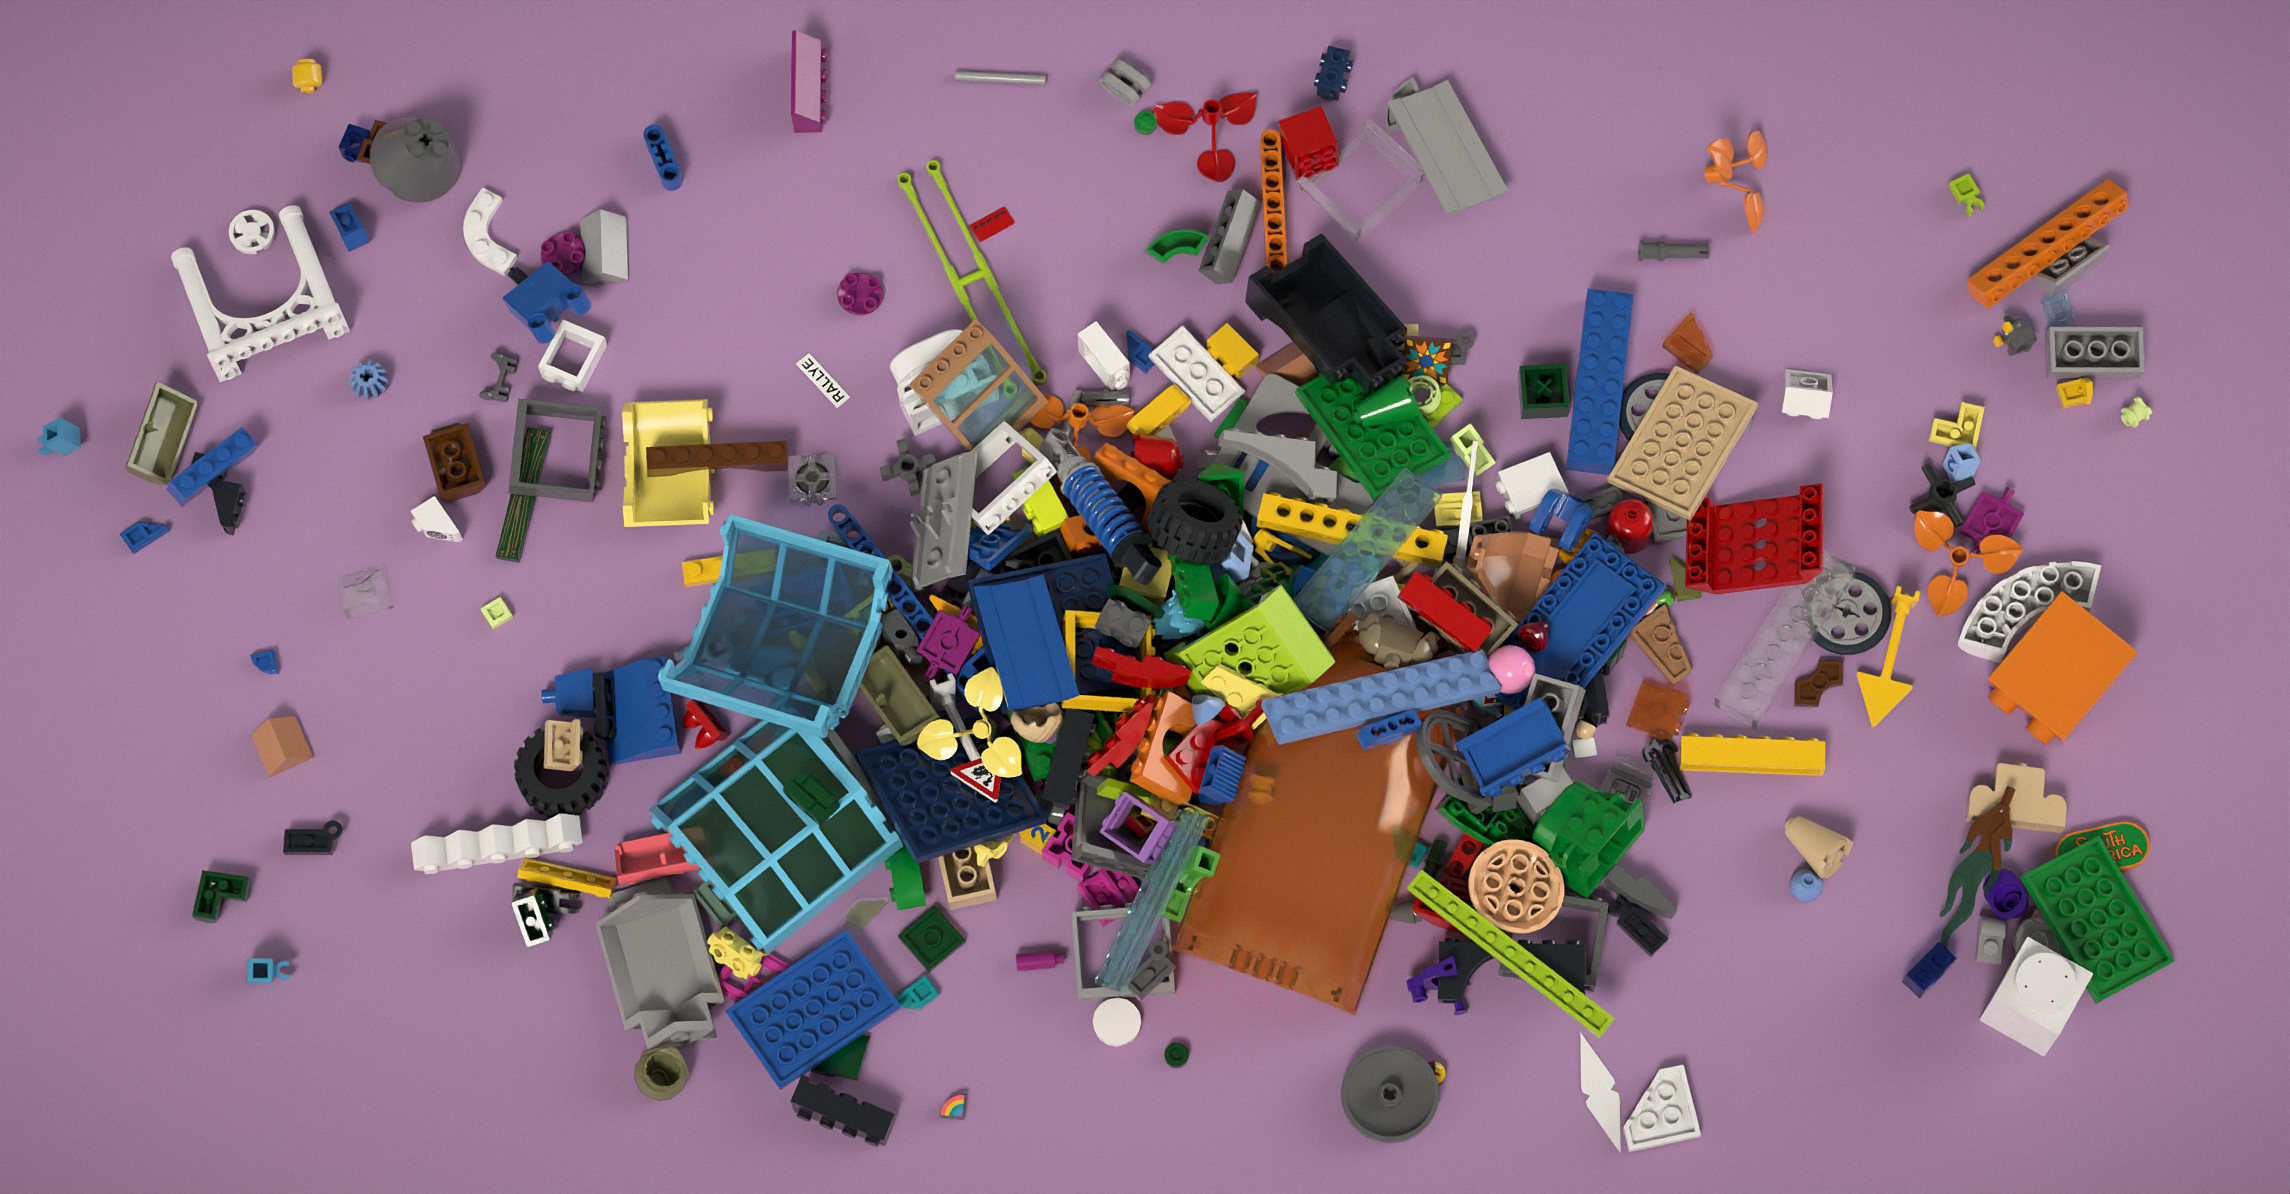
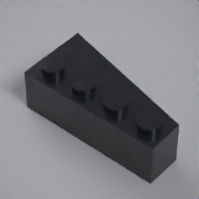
M1066 708L1063 722L1057 735L1056 748H1054L1051 758L1050 770L1046 777L1040 803L1068 810L1071 804L1075 805L1079 792L1075 790L1076 782L1082 781L1085 768L1081 767L1083 758H1088L1091 748L1087 741L1089 736H1094L1097 725L1096 722H1093L1094 714Z
M801 1074L791 1099L794 1113H797L796 1116L805 1121H810L811 1119L819 1121L820 1126L829 1130H833V1127L842 1130V1134L851 1138L856 1136L865 1139L864 1142L878 1147L879 1144L886 1145L896 1120L894 1113L866 1101H863L860 1105L857 1103L858 1099L847 1093L837 1095L830 1086L823 1083L815 1086L808 1083L809 1077Z

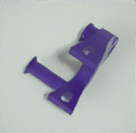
M1454 956L1422 970L1421 975L1406 981L1408 991L1411 992L1414 1003L1428 1000L1426 989L1438 990V977L1458 975ZM1452 964V969L1446 971L1445 966ZM1464 1003L1454 1004V1015H1462L1468 1012L1464 1008Z

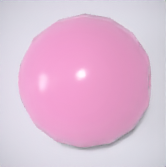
M1513 645L1497 648L1488 658L1490 670L1500 684V692L1506 694L1519 693L1524 691L1532 682L1535 673L1534 661L1523 648Z

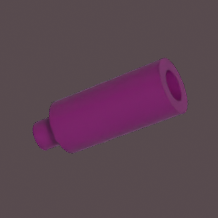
M1054 950L1016 954L1017 971L1056 968V964L1064 963V954H1055Z

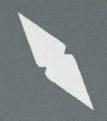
M1580 1032L1581 1089L1583 1093L1590 1095L1586 1100L1587 1107L1621 1153L1620 1096L1618 1092L1611 1090L1615 1084L1614 1078Z

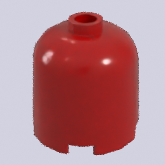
M1134 434L1132 442L1135 443V450L1131 451L1130 457L1135 458L1141 464L1155 470L1158 474L1169 480L1175 478L1178 468L1183 469L1184 455L1180 454L1179 446L1173 439Z
M1625 499L1617 503L1611 510L1606 523V540L1619 551H1623L1624 554H1634L1643 550L1650 541L1653 529V516L1648 506L1642 501L1635 499Z

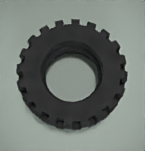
M1177 479L1163 485L1157 493L1147 518L1151 537L1154 541L1158 542L1159 547L1165 548L1172 556L1180 557V560H1189L1194 564L1204 563V565L1219 562L1230 554L1243 524L1240 509L1232 498H1228L1224 491L1217 490L1211 484L1207 485L1203 481H1192V479H1184L1183 481Z
M539 728L534 731L535 736L533 738L528 736L523 741L525 747H519L517 751L518 759L514 761L515 780L525 801L530 807L533 806L536 812L540 814L545 812L550 818L558 814L571 813L579 816L582 814L581 810L585 807L590 810L594 806V799L600 800L603 795L601 790L605 789L608 783L606 776H608L607 761L598 741L594 740L588 731L583 732V737L580 741V750L583 753V771L581 776L569 787L552 789L543 785L539 777L540 770L544 764L545 730L541 731Z

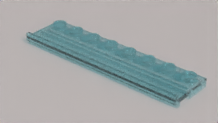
M1178 809L1173 819L1178 825L1154 865L1150 866L1094 981L1095 984L1125 993L1209 821L1206 816L1198 812L1193 813L1188 810Z

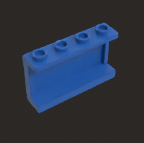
M1542 698L1532 701L1456 743L1459 751L1464 754L1481 788V794L1486 797L1490 796V798L1503 792L1502 789L1508 785L1515 786L1524 781L1523 777L1530 773L1535 775L1545 770V765L1564 760L1567 757L1566 754L1571 752L1551 710Z

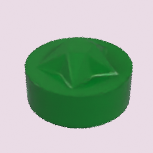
M1149 111L1139 112L1134 118L1135 130L1142 135L1153 133L1157 127L1155 115Z

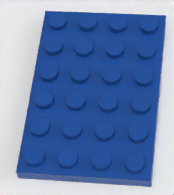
M845 930L725 1011L779 1090H782L801 1077V1074L804 1075L900 1010L901 1005L849 932Z

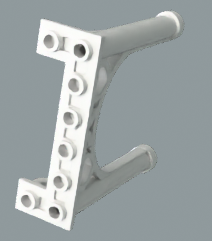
M298 206L285 207L280 211L279 218L301 270L300 283L293 296L285 304L265 315L253 318H234L222 314L212 304L193 250L186 247L180 248L171 255V260L174 267L178 269L207 345L208 359L220 382L233 379L235 376L242 374L236 361L249 358L251 355L269 350L284 342H290L307 333H313L320 328H324L329 340L350 332L339 304L335 303L304 225V216ZM308 285L313 295V298L305 295ZM298 304L311 305L306 312L301 314L293 313ZM288 315L290 319L286 320L284 316ZM217 320L227 325L224 328L223 333L221 332ZM256 327L260 331L254 333L253 328ZM237 328L247 330V333L237 339L230 338V335Z

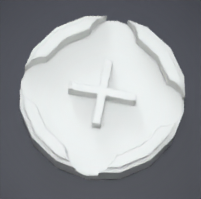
M1108 999L1101 1003L1094 1013V1031L1099 1040L1105 1044L1114 1047L1123 1046L1134 1041L1139 1034L1141 1027L1140 1012L1127 999Z

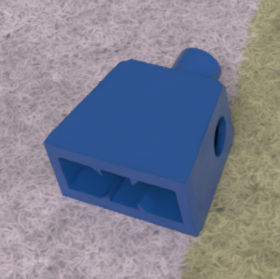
M593 668L557 675L555 677V689H542V703H555L559 715L596 718L594 713L595 693L592 688L594 682Z

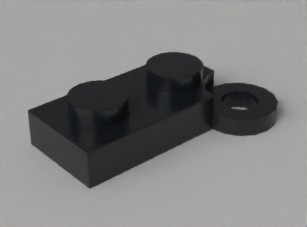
M331 820L324 825L323 829H285L283 853L285 855H333V840L338 839L342 835L343 828L338 821ZM332 826L337 827V831L334 834L329 833V828Z

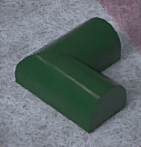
M202 870L192 917L198 921L216 923L222 899L248 901L251 891V879L245 876Z

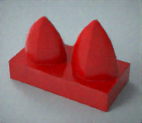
M691 699L685 705L688 710L684 717L683 728L692 729L700 725L703 726L696 737L695 749L709 747L716 741H724L730 735L702 701Z

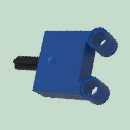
M549 261L529 277L518 267H511L509 269L508 277L517 286L503 296L502 299L510 312L533 333L539 343H548L554 338L555 330L550 322L552 320L553 322L559 321L558 315L568 307L576 315L585 314L591 308V302L582 286L573 284Z

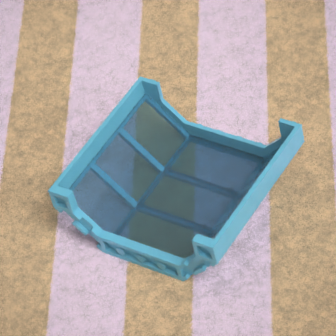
M730 514L727 522L724 521L720 529V535L725 544L720 576L717 583H713L711 587V597L708 604L705 603L702 608L700 623L696 624L693 629V640L690 645L686 646L684 659L675 666L673 660H667L665 667L662 666L659 671L658 680L665 691L825 738L828 735L827 730H833L839 724L840 717L845 719L848 716L881 635L883 624L880 623L881 611L886 610L888 593L885 591L893 571L890 560Z

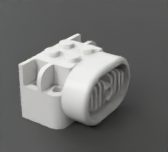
M952 329L943 331L911 345L898 353L890 363V370L898 384L897 392L900 407L915 436L942 423L909 384L963 332L962 330ZM980 353L933 401L949 420H952L997 377L995 374H991L987 361ZM998 387L977 408L999 399Z

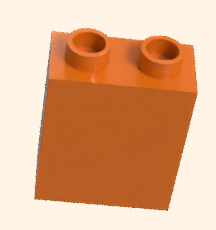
M2061 591L1988 678V684L1994 690L1987 698L2008 716L2016 708H2019L2032 720L2025 729L2045 746H2048L2054 737L2064 744L2137 658L2138 651Z

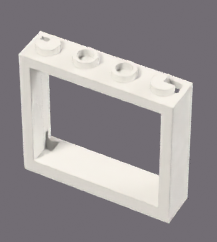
M1005 421L971 450L978 453L975 479L1015 442L1036 461L980 513L972 508L971 520L987 535L996 529L1057 472L1041 452Z

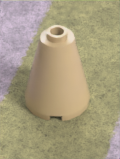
M1801 816L1790 818L1784 827L1787 838L1822 879L1823 877L1825 879L1830 877L1843 864L1840 861L1842 856L1845 854L1848 857L1853 846V842L1849 838Z

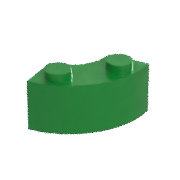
M1174 230L1155 239L1145 249L1144 253L1162 264H1165L1176 254H1188L1196 257L1209 236L1194 230Z
M1226 573L1214 583L1219 604L1212 620H1202L1210 631L1245 612L1242 605V598H1245L1244 592Z
M902 843L903 847L884 861L886 870L891 869L894 888H889L891 902L897 903L898 911L926 906L920 865L915 863L904 843Z

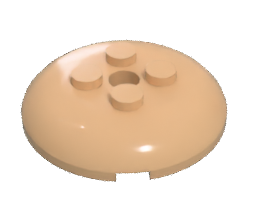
M1523 840L1497 842L1477 857L1470 870L1468 888L1474 908L1481 916L1501 931L1512 934L1535 932L1550 923L1561 908L1564 898V881L1561 871L1552 862L1549 854L1535 844ZM1509 885L1517 886L1520 893L1514 894L1515 892L1510 889Z

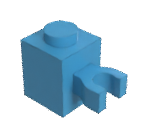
M62 418L44 425L43 436L38 437V442L44 444V446L38 449V453L46 456L55 451L65 456L81 448L80 427Z
M246 958V983H273V976L283 980L289 979V975H282L279 972L281 966H289V961H281L273 965V958Z

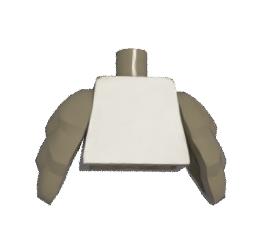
M1364 611L1360 615L1358 631L1361 645L1367 652L1374 654V661L1383 664L1386 671L1429 662L1438 650L1439 635L1431 631L1422 638L1423 632L1383 619L1379 621L1376 613Z

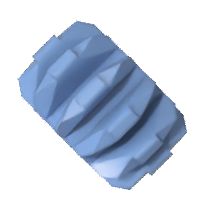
M369 359L366 365L359 361V368L352 367L353 374L349 375L348 379L352 382L349 386L352 391H355L356 396L361 397L364 395L365 399L368 400L370 395L378 398V391L385 393L384 385H387L389 381L386 378L387 371L382 369L380 363L377 362L373 365L372 360Z

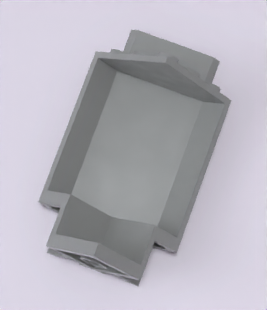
M672 877L661 878L612 893L610 898L607 897L611 912L604 914V918L595 924L625 1031L642 1030L647 1049L662 1046H675L681 1049L694 1045L693 1042L696 1040L717 1038L710 1010L723 1003L724 997L712 955L709 953L710 948L694 894L676 892Z

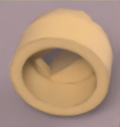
M1579 720L1576 726V735L1579 738L1588 740L1594 735L1597 728L1585 721Z

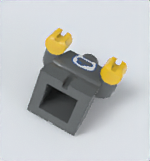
M2011 314L2006 315L2003 318L2005 323L2002 325L2003 338L1997 335L1992 340L1996 347L2006 344L2009 356L2030 351L2037 340L2034 331L2022 318L2014 320Z

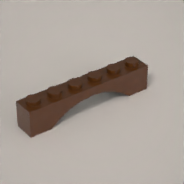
M787 440L646 447L647 477L674 476L681 473L708 469H748L763 472L788 471Z

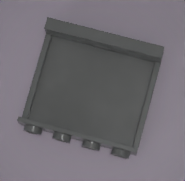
M1087 773L1083 776L1081 782H1077V791L1079 792L1075 807L1071 860L1159 883L1165 878L1169 870V865L1163 864L1164 861H1162L1164 848L1154 865L1146 864L1101 834L1102 823L1113 811L1116 800L1097 795V787L1107 778L1102 777L1100 774L1093 777ZM1133 805L1117 833L1142 849L1149 836L1141 839L1133 834L1125 824L1129 816L1142 810L1139 806Z

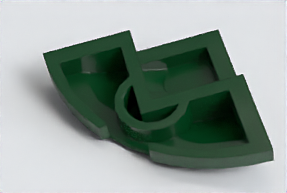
M861 1035L814 1067L811 1072L834 1078L839 1076L858 1081L862 1063L866 1057L870 1036Z

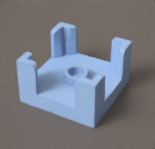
M1240 532L1235 541L1237 547L1233 548L1230 554L1223 560L1209 564L1214 583L1225 573L1235 583L1249 576L1253 545Z

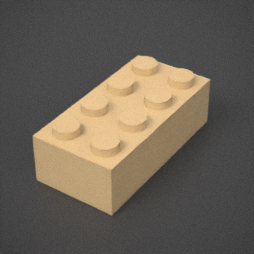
M974 846L938 857L950 910L997 900L989 860L985 867L978 866L977 853L974 850Z

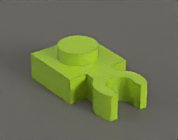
M1969 173L1949 182L1948 188L1959 205L1965 202L1967 205L1966 213L1969 216L1974 214L1971 206H1977L1980 211L1984 210V202L1976 198L1979 196L1980 191Z

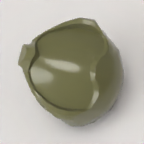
M662 1046L643 1051L640 1059L635 1064L634 1080L639 1091L648 1098L658 1101L669 1100L679 1094L684 1089L685 1083L690 1076L684 1058L680 1054V1050L675 1046Z

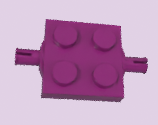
M2006 487L2001 498L1993 497L1982 491L1960 530V533L1975 542L1969 553L1974 554L1975 550L1978 549L1975 554H1980V542L1987 536L2002 535L2009 538L2012 537L2024 515L2023 512L2015 509L2009 503L2015 493L2013 489H2011L2007 496L2010 488Z
M964 605L958 617L950 616L939 610L916 652L925 656L931 663L924 676L933 680L939 668L947 669L955 675H959L981 636L979 632L972 629L966 623L973 609Z

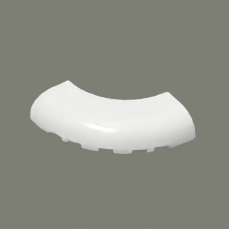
M2071 561V563L2050 562L2047 565L2025 568L2007 579L2005 578L1977 603L1962 629L1958 647L1973 656L2001 663L2012 639L2025 627L2036 622L2061 591L2089 612L2101 565Z

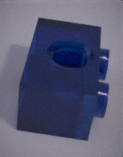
M1938 942L1905 975L1902 983L1920 999L1953 966L1957 958Z

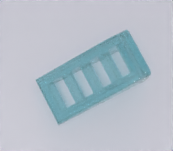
M2066 294L2041 301L2050 327H2057L2056 323L2066 320L2068 325L2062 327H2076ZM2060 303L2061 308L2052 310V305ZM2064 312L2065 316L2055 319L2054 314Z

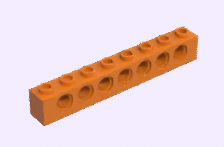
M2109 179L2102 182L1967 279L1970 296L1987 309L2000 302L2012 291L2018 289L2019 286L2036 276L2037 273L2054 263L2062 255L2072 250L2076 245L2128 209L2129 204L2126 191Z

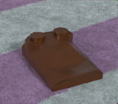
M455 423L432 430L429 435L423 436L441 500L456 501L476 495L486 488L468 423L462 425Z

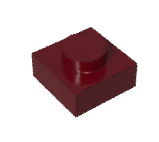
M1141 811L1129 816L1125 821V824L1132 833L1141 839L1149 836L1156 826L1150 818L1142 815Z

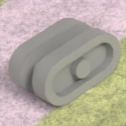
M1116 59L1110 66L1113 74L1105 72L1099 78V83L1106 91L1130 107H1134L1140 100L1137 92L1145 94L1151 87L1150 78L1144 72H1138L1133 69L1132 65L1125 59Z

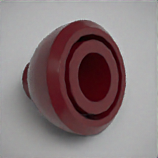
M1540 620L1536 623H1527L1517 631L1519 641L1530 651L1544 652L1549 642V627Z

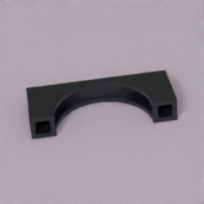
M1445 938L1444 942L1439 941V963L1454 956L1458 975L1438 977V1003L1463 1004L1465 989L1470 978L1483 964L1494 959V957L1471 939H1469V942H1459L1458 938ZM1528 939L1518 940L1520 946L1585 995L1586 945H1582L1581 941L1576 940L1566 941V944H1557L1555 940H1542V944L1532 943V940ZM1446 965L1445 970H1451L1453 965Z

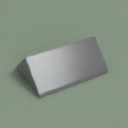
M599 209L581 219V241L586 250L585 260L582 264V284L628 282L626 217Z
M2088 237L2032 278L2048 297L2052 299L2104 262L2110 249L2109 245Z

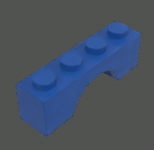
M241 427L169 482L167 491L183 507L199 495L221 473L233 466H237L252 455L257 443Z

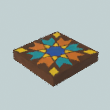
M1406 335L1403 356L1407 359L1403 373L1406 379L1409 380L1412 377L1423 375L1433 378L1438 384H1447L1452 339Z

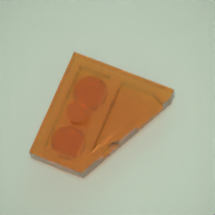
M1690 313L1662 345L1664 349L1697 375L1713 359V353L1709 345L1706 344L1702 330H1699L1693 313Z

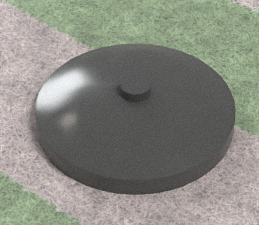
M1379 1046L1359 1055L1348 1067L1341 1086L1342 1108L1350 1124L1363 1136L1381 1143H1400L1419 1135L1432 1121L1439 1101L1438 1082L1430 1065L1417 1053L1400 1046Z

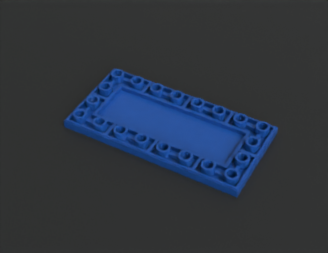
M1594 532L1501 647L1513 645L1523 648L1532 657L1536 674L1578 685L1584 689L1667 586ZM1539 620L1548 625L1549 642L1544 652H1533L1522 645L1517 635V631L1521 626L1531 622L1536 623ZM1530 685L1519 693L1506 694L1499 692L1493 695L1516 711L1525 705Z

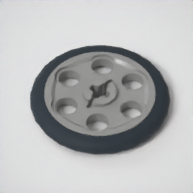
M1652 373L1634 380L1622 393L1619 427L1629 442L1655 400L1647 398L1645 391L1654 389L1659 393L1670 374ZM1635 406H1640L1644 409V414L1635 416L1632 414L1631 409Z
M1836 571L1819 578L1808 589L1801 607L1804 628L1810 638L1821 648L1840 655H1855L1875 647L1884 638L1891 622V605L1883 588L1874 579L1855 571ZM1851 587H1858L1861 589L1862 594L1855 598L1849 595L1848 590ZM1835 590L1838 593V598L1828 600L1825 597V592ZM1872 604L1876 607L1877 612L1874 615H1867L1863 610L1864 606ZM1846 608H1849L1850 614H1848L1847 617H1843L1842 611H1845ZM1820 610H1825L1829 613L1830 617L1826 621H1820L1816 617V613ZM1864 625L1867 627L1868 633L1864 636H1859L1855 633V627ZM1834 628H1840L1844 631L1845 635L1841 639H1835L1831 635V631Z

